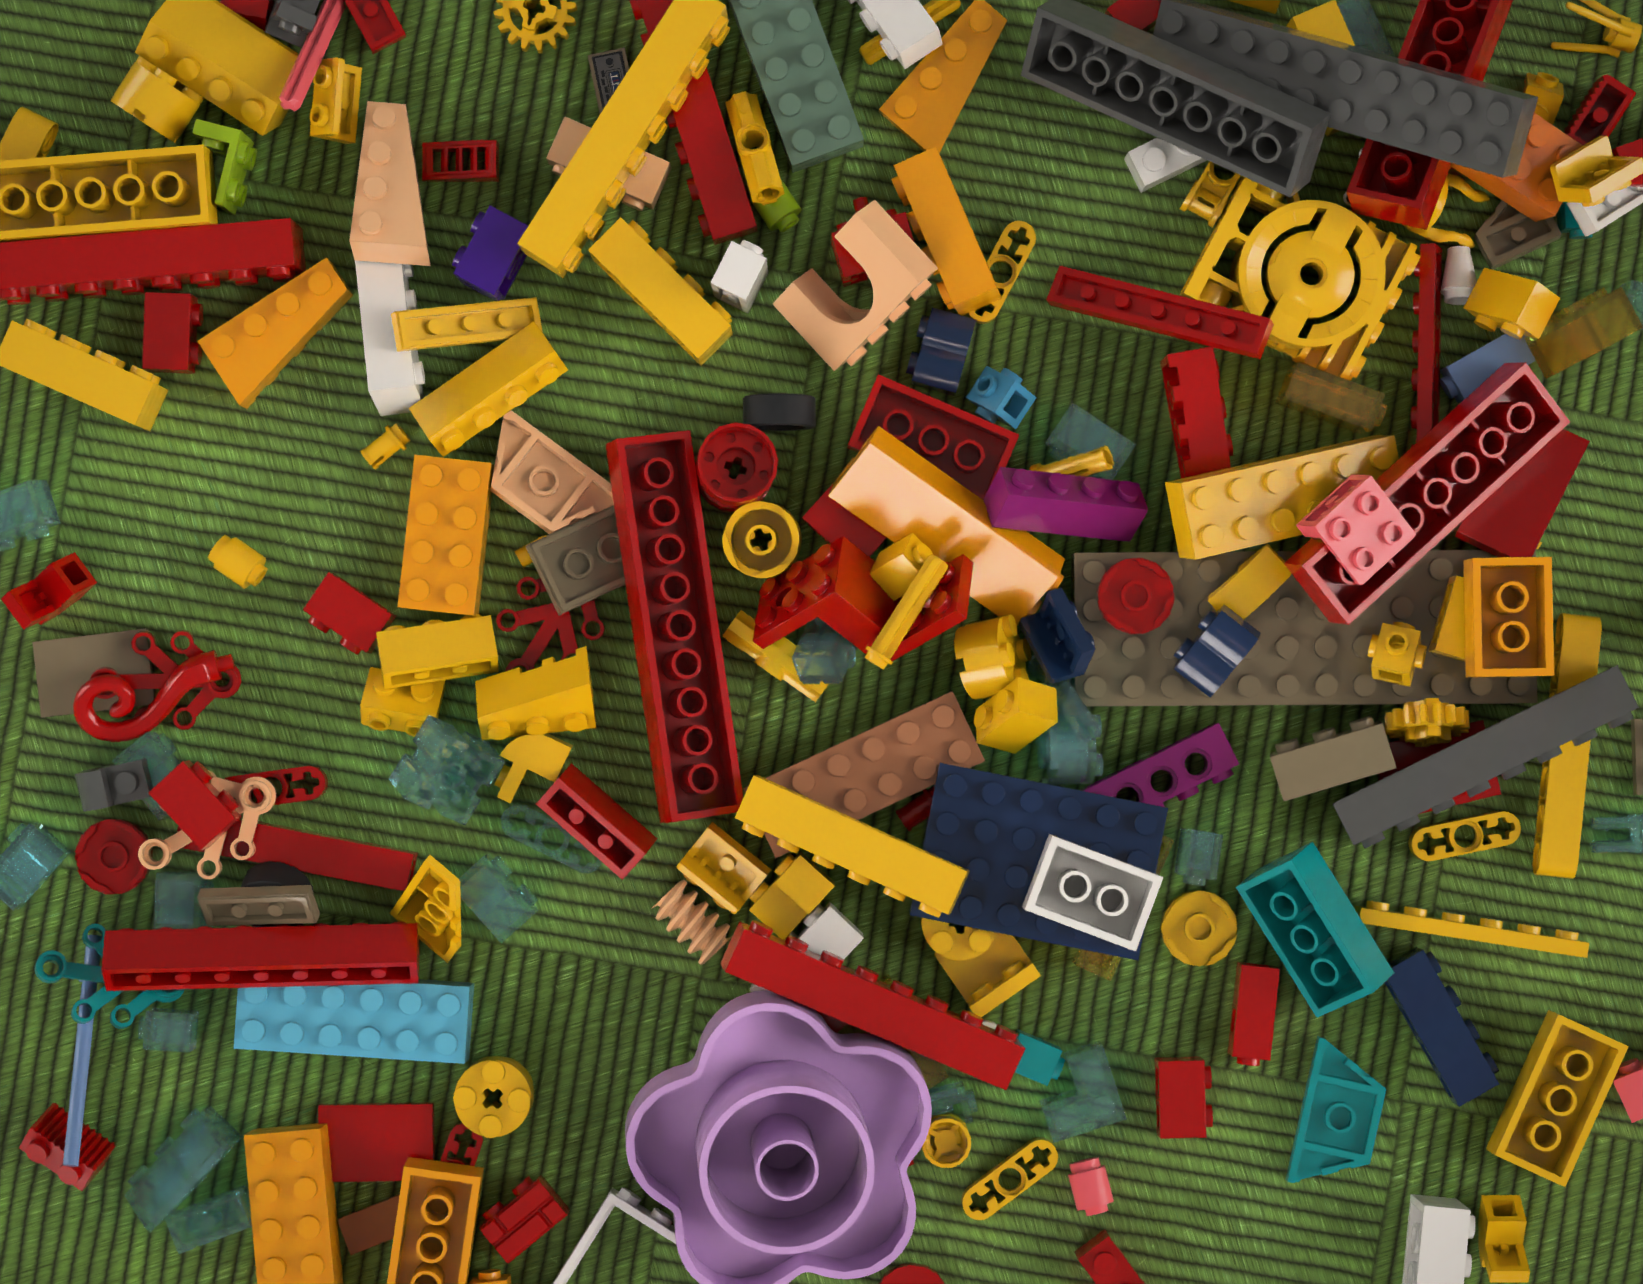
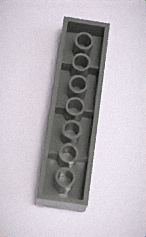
M1048 0L1037 8L1021 72L1022 77L1290 198L1310 182L1331 113L1075 0Z
M1617 665L1334 802L1333 806L1353 845L1361 842L1365 849L1384 840L1383 831L1395 825L1400 832L1421 822L1418 814L1430 808L1434 814H1437L1456 805L1453 797L1465 791L1469 797H1473L1491 788L1488 780L1498 775H1502L1504 780H1508L1526 771L1524 763L1537 758L1539 763H1543L1562 754L1560 745L1572 740L1574 746H1578L1597 737L1598 734L1595 729L1606 723L1611 729L1634 719L1631 711L1639 708Z

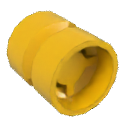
M938 1112L932 1115L929 1132L922 1150L925 1157L933 1165L941 1168H953L960 1165L968 1157L971 1150V1136L965 1122L958 1115L951 1112Z

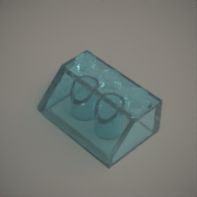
M211 1106L204 1109L201 1113L195 1108L180 1124L184 1129L175 1141L168 1137L154 1152L158 1157L155 1163L149 1169L142 1165L128 1180L132 1187L124 1196L143 1226L150 1233L170 1217L243 1138Z

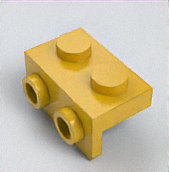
M338 57L322 59L313 78V102L309 116L311 122L310 136L344 144L356 143L362 75L361 67L345 64V59Z
M1599 136L1551 164L1550 170L1558 201L1582 203L1584 207L1595 206L1604 202L1606 195L1629 187L1632 184L1631 180L1643 174L1642 157L1613 156L1608 136Z
M370 667L360 704L361 724L378 731L389 729L406 732L408 735L418 738L425 736L436 737L438 730L437 720L445 691V680L384 689L381 669Z
M714 822L707 827L676 866L688 882L699 886L712 897L719 907L729 910L732 914H737L772 870Z

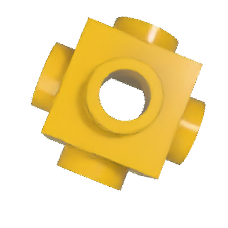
M1393 622L1392 625L1382 623L1379 635H1372L1368 649V657L1373 658L1371 663L1372 679L1411 687L1415 668L1422 669L1427 652V646L1422 645L1421 631L1415 630L1414 626L1404 622Z

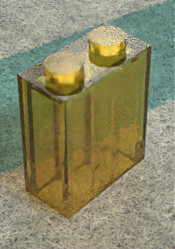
M1300 362L1288 367L1275 401L1278 405L1358 434L1372 431L1375 426L1379 427L1387 410V405L1382 403L1385 393Z

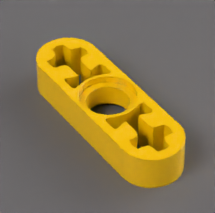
M1014 221L1009 223L1003 230L987 260L989 269L997 262L1006 263L1011 268L1012 275L1005 283L995 282L998 290L1004 293L1001 296L1002 299L989 304L993 308L992 313L985 311L980 316L975 313L976 310H973L967 314L969 318L975 319L978 324L989 323L997 317L1035 245L1036 233L1027 222ZM1021 229L1026 232L1024 238L1029 241V244L1027 246L1019 245L1014 254V257L1021 258L1020 263L1017 264L1013 258L1008 255L998 254L1000 248H1003L1005 252H1008L1012 244V239L1008 234L1010 232L1016 234Z
M1494 811L1419 827L1410 835L1408 844L1411 853L1416 858L1424 861H1435L1510 845L1520 836L1521 825L1514 814L1506 811ZM1501 817L1503 822L1511 824V830L1505 832L1506 838L1502 839L1501 835L1496 833L1487 834L1485 837L1488 843L1483 844L1484 835L1478 823L1479 821L1484 820L1483 828L1497 826L1498 819ZM1462 825L1470 826L1475 833L1473 843L1467 847L1459 846L1454 839L1456 829ZM1447 828L1446 841L1451 848L1450 851L1445 852L1446 844L1432 846L1431 853L1428 855L1426 850L1418 848V842H1422L1424 839L1423 834L1427 833L1429 838L1433 839L1442 838L1444 835L1441 829Z
M1033 1138L968 1186L962 1195V1206L965 1213L974 1220H985L1052 1171L1058 1162V1153L1054 1144L1046 1138ZM1037 1146L1041 1150L1048 1148L1050 1152L1046 1155L1048 1159L1047 1164L1042 1165L1039 1161L1035 1162L1029 1167L1034 1174L1027 1178L1024 1168L1016 1160L1023 1157L1026 1164L1034 1157L1033 1148ZM1013 1168L1020 1173L1021 1180L1016 1188L1005 1189L999 1184V1175L1004 1169ZM992 1180L997 1192L1004 1197L997 1201L995 1194H993L985 1201L987 1205L985 1210L982 1211L979 1207L972 1210L969 1207L973 1203L971 1195L975 1192L979 1196L985 1195L990 1191V1187L985 1183Z

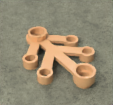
M209 771L213 776L211 784L219 792L224 789L233 798H236L235 800L239 804L236 811L239 814L244 813L239 836L231 843L230 851L237 860L249 859L256 850L253 838L259 816L267 813L274 806L276 790L273 784L263 777H251L241 784L218 778L212 771ZM256 788L262 790L264 798L260 803H255L251 799V792ZM183 830L165 840L160 838L149 839L139 848V861L147 869H161L168 865L172 858V853L193 841ZM227 831L208 849H205L203 858L198 862L197 872L203 879L210 880L220 875L222 863L219 859ZM240 841H244L249 845V852L245 856L237 852L236 847ZM155 846L163 850V857L160 861H156L151 857V850ZM207 860L214 862L216 870L212 875L206 874L203 870V865Z

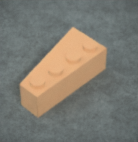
M367 101L349 239L354 260L431 266L406 104Z

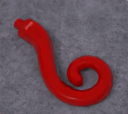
M211 650L190 657L175 668L154 700L144 711L124 721H106L97 716L93 708L94 699L102 692L109 691L115 693L119 699L111 705L109 714L112 718H120L130 713L135 706L136 695L134 689L120 676L111 674L95 676L84 683L76 693L73 703L75 720L83 731L99 740L123 742L139 738L159 725L189 690L203 684L222 680L221 672L235 669L233 656L228 654L217 657L216 651Z

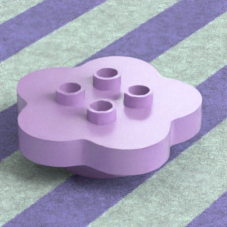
M768 990L754 991L734 998L713 1015L703 1030L696 1054L691 1061L661 1072L640 1089L630 1105L625 1122L628 1164L641 1188L650 1197L674 1213L678 1253L686 1270L699 1284H788L798 1275L805 1272L834 1279L861 1278L874 1274L890 1265L903 1252L912 1236L916 1220V1202L907 1168L923 1146L928 1135L932 1118L931 1098L918 1064L901 1046L873 1034L835 1033L816 1010Z

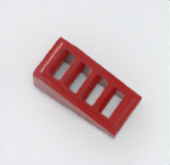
M498 141L423 142L422 181L499 182ZM433 152H441V172H433ZM449 152H456V171H449ZM463 152H470V170L463 171ZM478 152H485V170H478Z

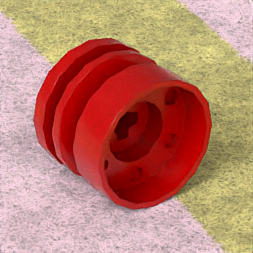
M734 422L719 426L707 435L698 452L695 466L699 493L708 504L725 512L734 513L745 504L763 501L777 474L778 457L774 444L763 431L750 424ZM733 464L740 465L739 472L742 473L738 474L736 479L729 477L730 471L728 469Z

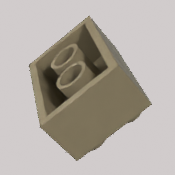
M1368 716L1349 722L1351 729L1336 733L1335 728L1331 727L1312 733L1314 740L1299 744L1298 739L1294 738L1275 744L1276 752L1270 753V760L1283 802L1395 769L1396 764L1381 720L1374 722L1373 718Z

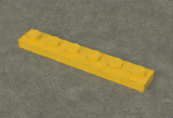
M1367 900L1366 907L1355 906V910L1364 924L1577 957H1588L1589 943L1578 940V932L1556 929L1555 936L1540 934L1541 927L1518 923L1517 930L1502 928L1503 921L1480 918L1479 924L1466 923L1465 915L1442 912L1441 919L1427 917V909L1410 906L1404 907V913L1389 911V903Z

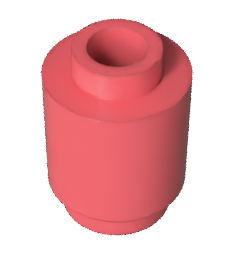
M1099 1157L1088 1158L1069 1164L1071 1173L1068 1174L1077 1211L1085 1210L1086 1216L1109 1211L1107 1204L1114 1202L1105 1165L1100 1164Z

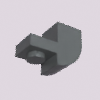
M274 0L265 26V33L301 48L306 34L313 30L318 16L314 14L320 0Z
M146 758L121 764L106 765L74 774L83 812L149 798L151 796L148 792L153 789Z

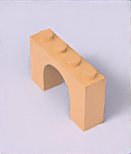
M873 200L855 213L834 236L867 273L873 288L871 309H858L845 303L813 268L794 280L773 303V306L833 371L846 362L850 366L858 362L868 352L864 345L868 341L871 345L877 342L889 330L884 324L889 319L893 323L896 322L907 312L910 306L906 301L910 297L917 300L932 286L928 279L938 269L876 200Z

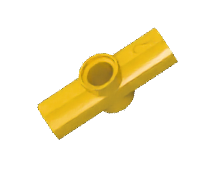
M746 91L733 94L732 98L725 102L752 202L761 203L762 205L774 203L780 196L784 195V188L757 94H750Z
M740 610L723 634V637L739 650L754 658L753 662L780 681H786L816 703L834 676L820 664L805 656L801 648L785 637L762 649L752 641L755 619Z

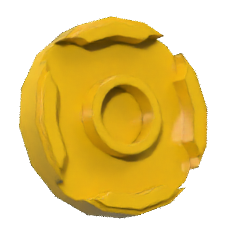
M1203 890L1184 892L1173 899L1163 913L1160 926L1163 942L1169 952L1184 964L1193 966L1212 965L1226 957L1234 946L1237 936L1236 915L1228 902L1215 893Z

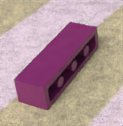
M1006 467L999 468L983 499L992 527L1131 542L1148 512L1140 485L1137 482Z

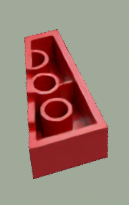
M1205 347L1167 354L1160 361L1180 479L1230 468L1229 456H1233V445L1230 434H1226L1224 419L1227 418L1226 405L1223 396L1220 395V372L1214 348Z

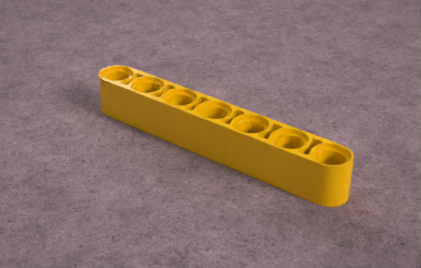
M1569 613L1559 614L1554 642V676H1551L1549 698L1597 675L1602 632L1600 617ZM1572 740L1560 745L1562 754L1542 763L1532 862L1534 875L1575 878L1579 861L1591 740L1578 746H1574Z

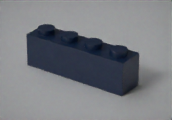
M1416 947L1389 962L1394 974L1384 983L1452 1103L1460 1107L1499 1085L1494 1075L1499 1072L1496 1063L1488 1052L1482 1054L1475 1041L1480 1036L1469 1018L1463 1021L1456 1008L1461 1005V1002L1450 985L1444 987L1437 975L1442 972V969L1432 952L1430 951L1425 954L1423 949Z

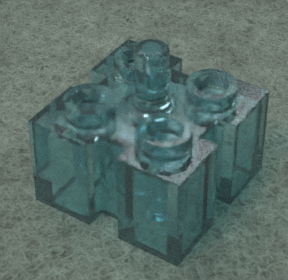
M428 715L413 739L418 748L413 756L404 753L390 775L389 780L404 799L426 809H430L433 804L442 816L466 825L481 801L476 794L482 784L490 787L505 761L489 742L466 731L461 736L453 725Z

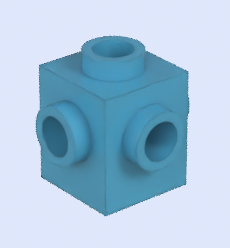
M988 366L985 367L966 396L969 401L978 407L975 414L980 418L994 424L998 420L1014 429L1018 427L1037 397L1021 385L1023 379L1014 372L1003 368L1000 373Z

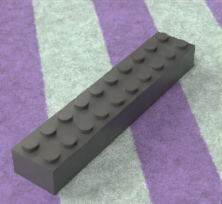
M1161 0L1153 33L1156 37L1331 113L1327 126L1329 128L1502 178L1517 175L1538 101L1537 96L1191 0Z

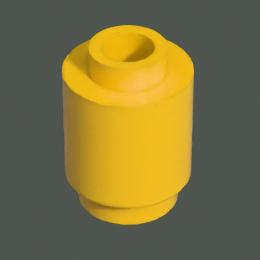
M222 536L208 556V560L214 563V569L243 589L250 585L256 587L265 577L268 570L264 566L266 557L237 537Z

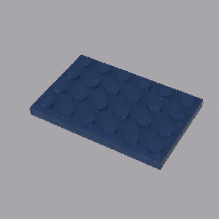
M939 763L922 849L968 869L970 872L951 914L947 915L942 912L940 918L934 917L919 910L918 907L921 902L912 899L910 915L1139 960L1143 934L1137 950L1133 951L1026 911L1022 908L1049 834L1156 873L1168 808Z

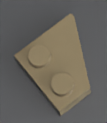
M1501 200L1491 216L1486 219L1475 233L1474 240L1489 268L1494 270L1560 239L1562 234L1553 217L1534 222Z

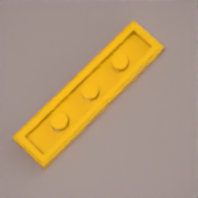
M537 297L404 310L391 313L397 352L504 341L533 321L542 331Z

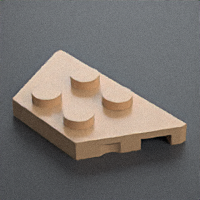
M512 410L503 415L490 486L492 493L549 535L614 505L610 482Z

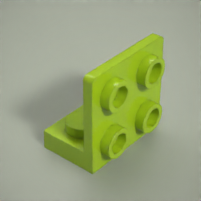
M196 119L192 134L203 145L213 151L214 155L226 158L215 204L226 213L235 215L237 207L242 208L245 203L248 187L243 184L247 170L252 171L254 168L257 149L253 148L254 142L239 129Z

